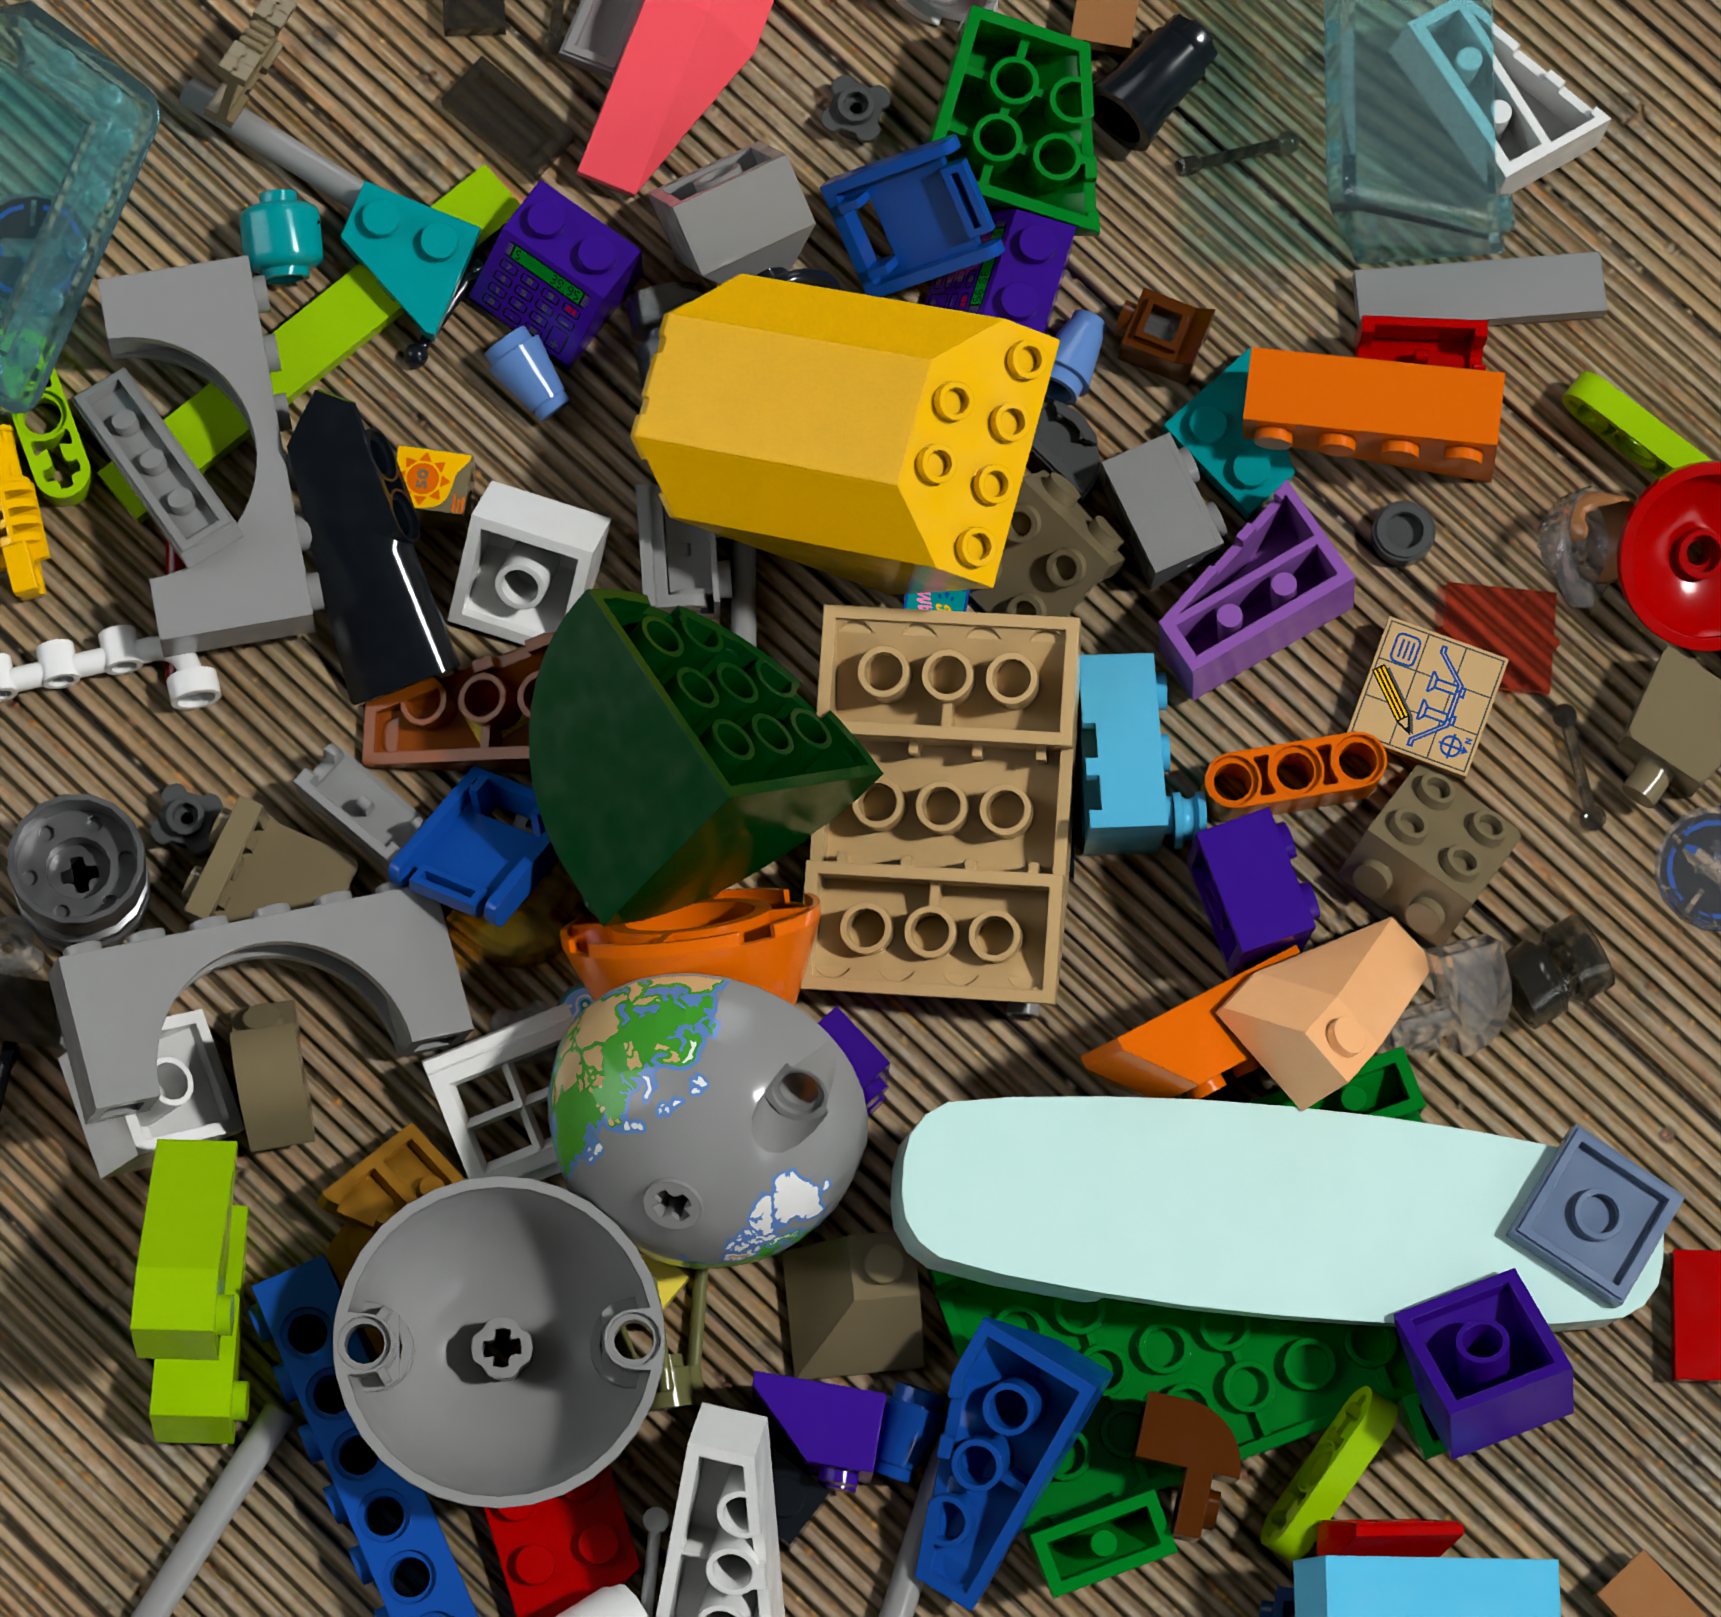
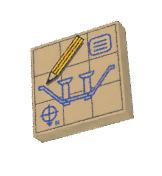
M1389 616L1346 733L1366 732L1375 736L1383 744L1385 751L1420 764H1426L1433 769L1465 780L1509 659Z

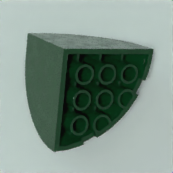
M587 589L563 618L543 657L531 703L529 758L536 801L545 830L564 868L583 895L585 906L598 918L603 927L663 915L699 902L742 881L779 859L811 837L821 827L827 825L884 774L862 744L831 710L820 719L816 711L796 693L801 682L771 657L742 637L718 623L679 605L671 613L651 607L648 596L644 594L616 589Z

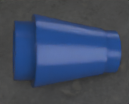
M896 1381L892 1395L886 1394L876 1453L877 1459L874 1465L875 1472L906 1483L911 1482L914 1471L917 1470L947 1417L946 1414L941 1413L946 1397L909 1383Z

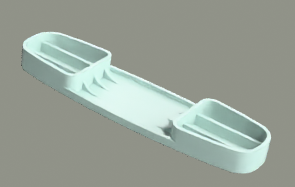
M1114 1096L1004 1097L947 1102L925 1114L898 1147L892 1170L890 1206L894 1231L906 1252L926 1268L992 1286L1083 1303L1095 1302L1101 1298H1110L1183 1310L1269 1319L1396 1327L1394 1323L1395 1313L1515 1268L1551 1331L1560 1332L1603 1328L1644 1306L1659 1284L1664 1252L1663 1234L1623 1305L1614 1308L1506 1236L1558 1147L1416 1121L1311 1108L1301 1111L1298 1107L1202 1099Z

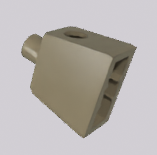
M1670 645L1665 648L1652 667L1617 746L1622 754L1637 763L1622 785L1623 792L1633 801L1644 807L1654 808L1669 785L1682 794L1692 797L1721 767V679Z

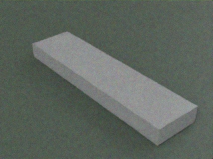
M1600 251L1354 270L1352 275L1357 328L1362 315L1488 320V326L1599 318L1604 317L1608 311Z
M125 367L71 398L79 416L187 569L243 537L237 522Z

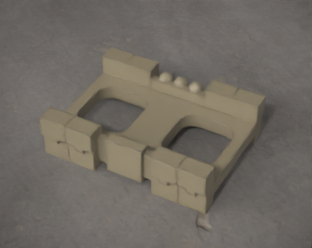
M261 0L253 11L252 20L249 22L250 28L244 30V35L240 36L239 41L234 40L217 67L216 73L228 79L227 85L221 83L205 107L204 116L232 128L248 103L249 97L245 93L250 94L261 73L267 74L282 51L284 44L278 42L277 39L280 31L295 10L297 2L293 0Z

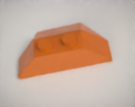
M1294 945L1080 1056L1085 1068L1105 1085L1145 1098H1173L1186 1092L1189 1099H1201L1227 1085L1221 1075L1226 1070L1231 1068L1237 1079L1262 1066L1216 1014L1217 1010L1250 975L1301 954L1297 945Z

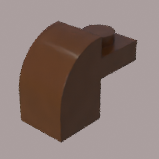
M1148 1391L1143 1397L1130 1461L1181 1472L1170 1531L1173 1539L1195 1543L1200 1539L1202 1529L1213 1531L1216 1523L1221 1492L1210 1489L1212 1480L1234 1484L1240 1479L1241 1458L1238 1444L1225 1421L1205 1405L1189 1399Z

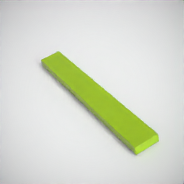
M483 164L434 203L431 208L481 227L480 238L471 256L473 258L498 238L504 225L521 204L487 165ZM360 264L355 266L272 333H275L281 364V371L270 373L273 394L286 392L288 406L406 312L396 300L392 301L377 284L376 278L365 266ZM212 383L206 385L163 420L202 475L251 436L250 430L240 412ZM112 461L97 472L99 479L139 525L150 517Z

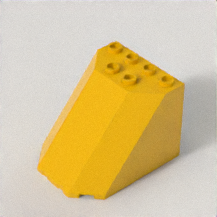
M748 274L735 275L717 285V288L664 314L658 334L660 337L658 349L652 355L641 395L643 398L639 415L635 416L630 438L641 460H647L662 490L658 495L669 518L889 595L989 589L994 587L1060 339L1004 318Z

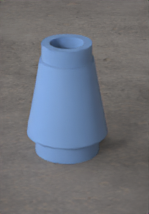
M1083 309L1075 310L1071 318L1055 335V338L1060 339L1045 395L1047 400L1073 405L1078 397L1088 393L1103 342V336L1107 330L1104 320L1095 313Z
M525 326L515 329L485 352L484 356L492 366L488 372L531 413H534L540 422L549 419L570 403L571 400L564 391L565 388L540 336L535 335L532 337Z

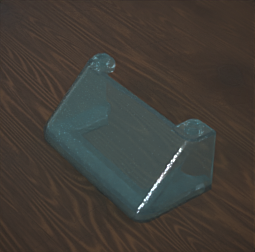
M1324 0L1328 199L1332 215L1355 263L1363 264L1504 253V232L1514 231L1515 214L1512 194H1501L1497 179L1493 0Z
M32 1L0 7V415L26 413L35 408L41 399L160 122L158 102L147 86Z

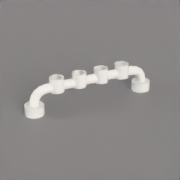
M116 625L102 630L98 634L100 648L75 653L73 641L69 639L46 641L36 647L38 662L13 667L11 656L0 653V702L14 698L21 691L39 687L62 689L78 683L83 677L105 672L110 675L132 673L140 669L143 664L154 661H166L176 668L177 672L171 674L166 680L173 708L179 710L199 709L217 702L222 696L216 669L202 666L195 652L164 657L159 636L138 639L136 628L131 625Z

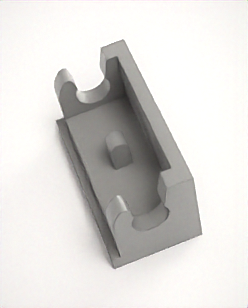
M331 743L324 748L323 754L325 756L313 771L304 768L294 779L293 782L298 795L388 871L393 858L427 819L344 749L338 748Z

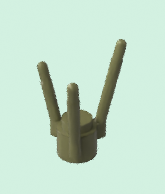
M695 1269L686 1366L683 1364L682 1353L669 1354L665 1332V1354L662 1374L653 1404L648 1412L696 1405L694 1389L704 1388L701 1358L708 1289V1269ZM651 1274L659 1297L657 1278ZM624 1326L615 1336L619 1352L627 1359H638L627 1329Z

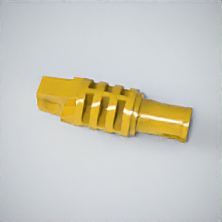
M1 424L0 572H8L13 593L16 597H20V600L27 601L47 594L41 561L50 559L51 556L35 485L30 482V478L22 475L14 439V428L11 425Z

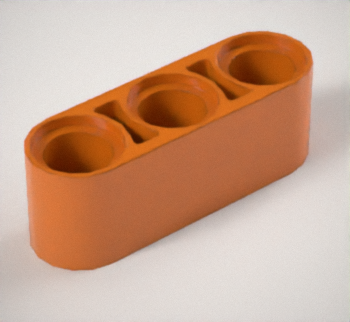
M1348 732L1229 752L1216 757L1209 764L1199 791L1205 793L1207 813L1212 818L1221 822H1228L1267 807L1270 808L1272 815L1355 802L1367 798L1376 789L1387 767V753L1383 744L1375 736L1366 732ZM1348 754L1361 756L1368 762L1371 775L1364 779H1353L1342 771L1339 759ZM1284 765L1298 766L1307 774L1309 785L1300 790L1289 789L1279 781L1277 769ZM1223 775L1235 776L1244 783L1247 795L1238 800L1225 799L1217 793L1214 780Z

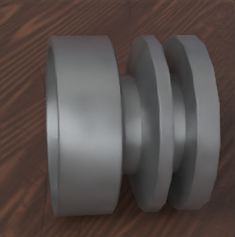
M63 794L38 804L18 823L8 845V875L24 923L41 942L60 951L74 944L95 940L101 941L102 948L121 944L140 926L150 903V874L146 862L145 848L134 821L115 803L91 794ZM87 875L89 891L77 893L74 877Z

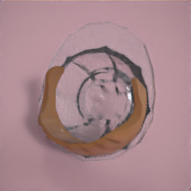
M1596 486L1577 489L1561 497L1551 507L1545 518L1540 521L1538 527L1539 540L1536 545L1540 550L1543 566L1552 577L1558 579L1559 587L1565 600L1574 608L1592 607L1603 596L1609 584L1619 581L1617 573L1618 540L1625 518L1635 503L1631 498L1603 492Z

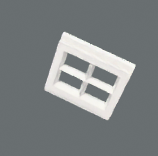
M567 1002L422 1060L468 1179L508 1176L531 1178L540 1181L561 1172L558 1167L552 1137L543 1139L531 1108L548 1101L549 1087L526 1095L514 1062L561 1043L570 1024L574 1021ZM502 1068L514 1101L469 1118L456 1086ZM519 1112L532 1145L486 1163L474 1130Z

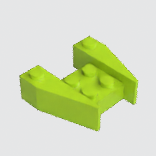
M157 1139L136 1266L130 1325L136 1358L155 1359L149 1412L155 1442L234 1444L236 1420H248L250 1385L249 1381H240L249 1209L248 1206L233 1205L238 1150L237 1141Z

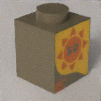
M398 444L396 459L414 504L420 526L467 532L476 479L473 455Z

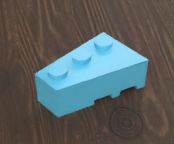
M1154 653L1080 655L1077 755L1080 759L1078 780L1082 856L1158 853L1165 834H1173L1172 796H1166L1164 772H1170L1169 734H1161L1159 710H1167V679L1165 672H1155Z

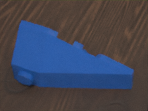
M983 1318L951 1376L948 1397H950L945 1430L940 1436L937 1453L939 1462L932 1499L929 1500L915 1573L917 1579L970 1612L975 1609L1082 1432L1114 1373L1057 1339L993 1318Z

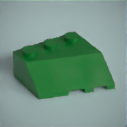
M972 5L959 30L926 143L952 134L957 135L961 147L955 152L946 155V160L951 162L962 157L967 158L989 210L1018 209L1076 226L1075 236H1099L1100 219L1099 211L1096 210L1095 191L1097 161L1093 152L1092 133L1094 103L1090 43Z

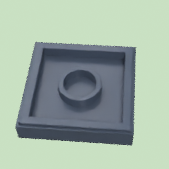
M1575 1124L1567 1131L1506 1236L1612 1307L1617 1308L1623 1305L1686 1196Z

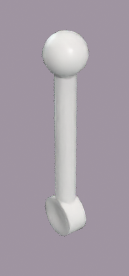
M659 1507L648 1509L643 1516V1526L648 1532L641 1605L648 1617L653 1616L661 1533L665 1532L669 1524L667 1512Z

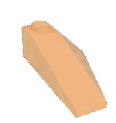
M1392 916L1253 973L1217 1010L1216 1014L1301 1111H1304L1351 1081L1382 1045L1435 963L1398 920Z

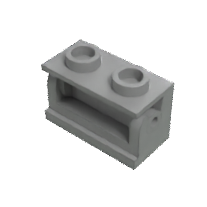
M1170 432L1101 462L1097 481L1150 590L1208 562L1206 557L1208 554L1212 562L1219 560L1224 545L1222 538L1227 536L1224 519L1214 502L1204 503L1195 484L1200 481V474L1195 460L1187 447L1177 448Z
M636 485L643 594L648 596L650 606L671 613L679 605L708 619H720V599L732 598L730 560L717 561L716 538L723 536L669 518L658 495L662 491L660 486Z

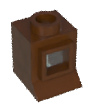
M1144 287L1138 304L1128 300L1125 301L1116 322L1113 335L1123 339L1118 359L1187 386L1202 343L1206 341L1216 309L1196 308Z

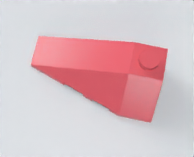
M642 0L576 175L634 198L686 133L753 56L774 0Z

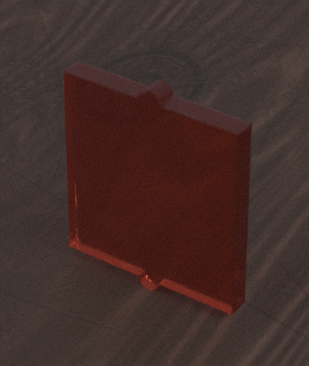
M1447 582L1443 626L1439 627L1436 633L1508 658L1509 661L1498 691L1538 695L1550 694L1553 651L1557 650L1560 645L1559 639L1554 636L1557 592Z

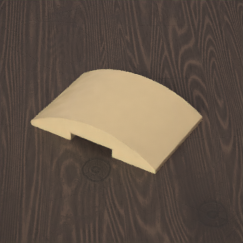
M824 604L816 714L822 719L831 710L862 744L884 774L842 813L811 835L810 860H806L804 893L810 892L818 896L820 899L821 917L800 989L1056 1005L1066 918L1075 799L1080 691V618Z

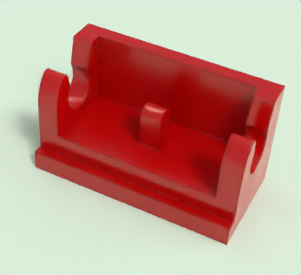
M1362 315L1354 336V357L1486 371V365L1482 364V355L1488 337V320Z

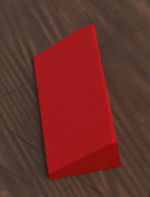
M1436 1519L1322 1520V1523H1317V1557L1324 1555L1440 1557L1464 1535V1525L1459 1524V1521Z

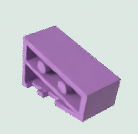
M1287 479L1274 492V499L1252 523L1248 522L1236 535V541L1214 566L1209 565L1159 621V652L1193 701L1354 607V574Z

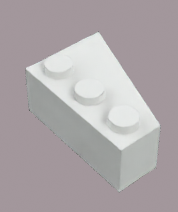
M1451 0L1407 24L1398 53L1496 203L1598 146L1611 118L1597 106L1594 110L1564 86L1566 83L1564 79L1552 70L1547 73L1520 51L1519 47L1521 44L1467 0Z

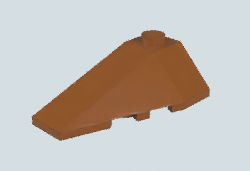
M555 632L542 633L525 640V646L497 657L489 654L471 661V667L437 680L431 677L365 703L362 765L366 768L469 771L474 765L489 772L531 773L529 758L531 703L543 657ZM522 714L528 717L526 724L502 738V730H507L516 725ZM464 716L481 726L480 743Z

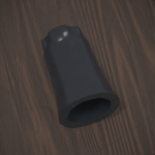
M1181 14L1173 15L1163 27L1156 28L1116 67L1092 83L1094 121L1102 130L1124 147L1138 152L1146 151L1167 118L1186 94L1205 75V69L1215 60L1218 52L1213 45L1211 35L1197 21L1187 19Z

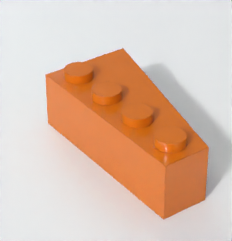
M1251 347L1243 414V439L1254 440L1257 446L1265 449L1286 450L1293 447L1321 452L1330 456L1349 457L1492 483L1498 446L1505 373Z

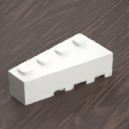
M702 1402L687 1444L656 1617H785L768 1417Z

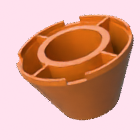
M785 888L724 889L681 909L626 923L603 927L595 915L592 913L571 921L561 929V945L593 1001L609 990L636 979L670 973H700L728 977L760 987L796 1006L821 917L820 899L815 894L808 892L804 893L805 903L790 901L789 889Z

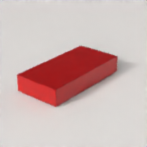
M1673 1249L1670 1252L1671 1381L1721 1383V1250Z

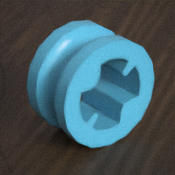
M1195 791L1194 796L1188 799L1183 798L1180 792H1171L1174 814L1173 834H1171L1173 849H1182L1184 843L1193 842L1197 832L1207 829V808L1203 791Z

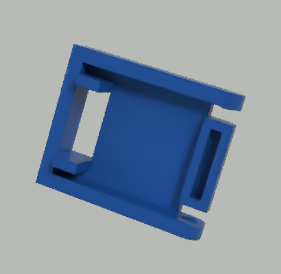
M956 134L831 177L820 186V190L866 295L882 297L993 259L1005 251L1000 237L983 243L979 237L991 232L996 226L967 158L962 157L951 162L946 160V155L955 152L961 147ZM870 199L894 254L877 259L857 213V209H860Z
M473 765L393 858L389 866L388 876L390 882L405 888L410 884L411 891L476 918L484 915L486 922L501 927L556 863L559 857L545 830L534 789ZM499 806L531 819L534 835L488 816Z

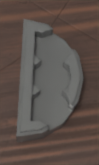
M1044 401L1029 456L1043 470L1046 469L1050 474L1052 472L1058 473L1070 481L1080 494L1078 501L1082 505L1095 488L1101 461L1095 432L1083 415L1063 402L1054 401V403Z

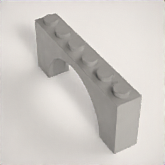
M246 255L98 279L112 360L123 358L160 360L181 366L205 378L216 386L240 412L250 430L257 451L254 486L246 508L237 522L243 537L190 569L186 567L165 576L149 579L163 656L170 657L315 632L313 611L325 610L319 573L306 574L302 551L312 550V534L310 526L304 520L303 512L295 514L291 491H297L289 455L288 453L284 454L280 432L292 430L286 392L273 394L270 373L281 371L275 333L263 335L259 317L261 313L271 312L265 276H252L249 257Z
M389 881L375 888L376 894L353 898L351 891H337L316 898L313 901L314 906L291 910L289 903H277L253 911L251 919L229 923L225 915L211 916L193 922L189 925L190 931L166 935L164 928H152L129 935L126 938V944L102 948L101 941L95 940L81 942L65 948L62 951L63 956L57 958L49 971L48 978L85 1125L150 1111L161 1096L157 1074L158 1044L163 1024L173 1002L198 979L221 967L253 959L292 960L314 966L339 978L360 994L377 1013L393 1041L398 1058L460 1045L474 1030L441 904L411 891L410 884L403 888Z

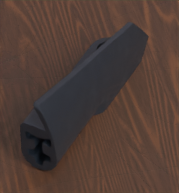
M320 389L315 390L288 442L287 450L304 520L311 528V548L317 572L319 573L321 589L351 703L357 705L461 665L440 608L434 602L413 545L420 537V523L390 442L378 429L370 428L365 430L355 402Z

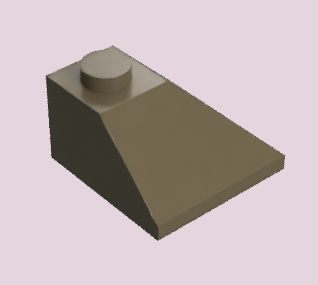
M895 1231L844 1236L782 1251L795 1378L818 1380L925 1368L917 1262L915 1258L906 1252Z

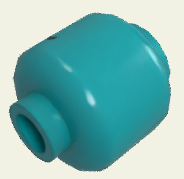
M275 189L259 193L260 203L251 205L243 210L239 219L242 256L248 255L251 272L264 275L266 284H288L308 280L310 278L309 270L319 266L324 257L321 219L318 208L309 202L297 200V192L295 190Z

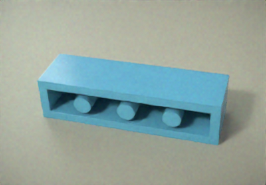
M1324 1555L1293 1560L1295 1617H1561L1559 1559Z

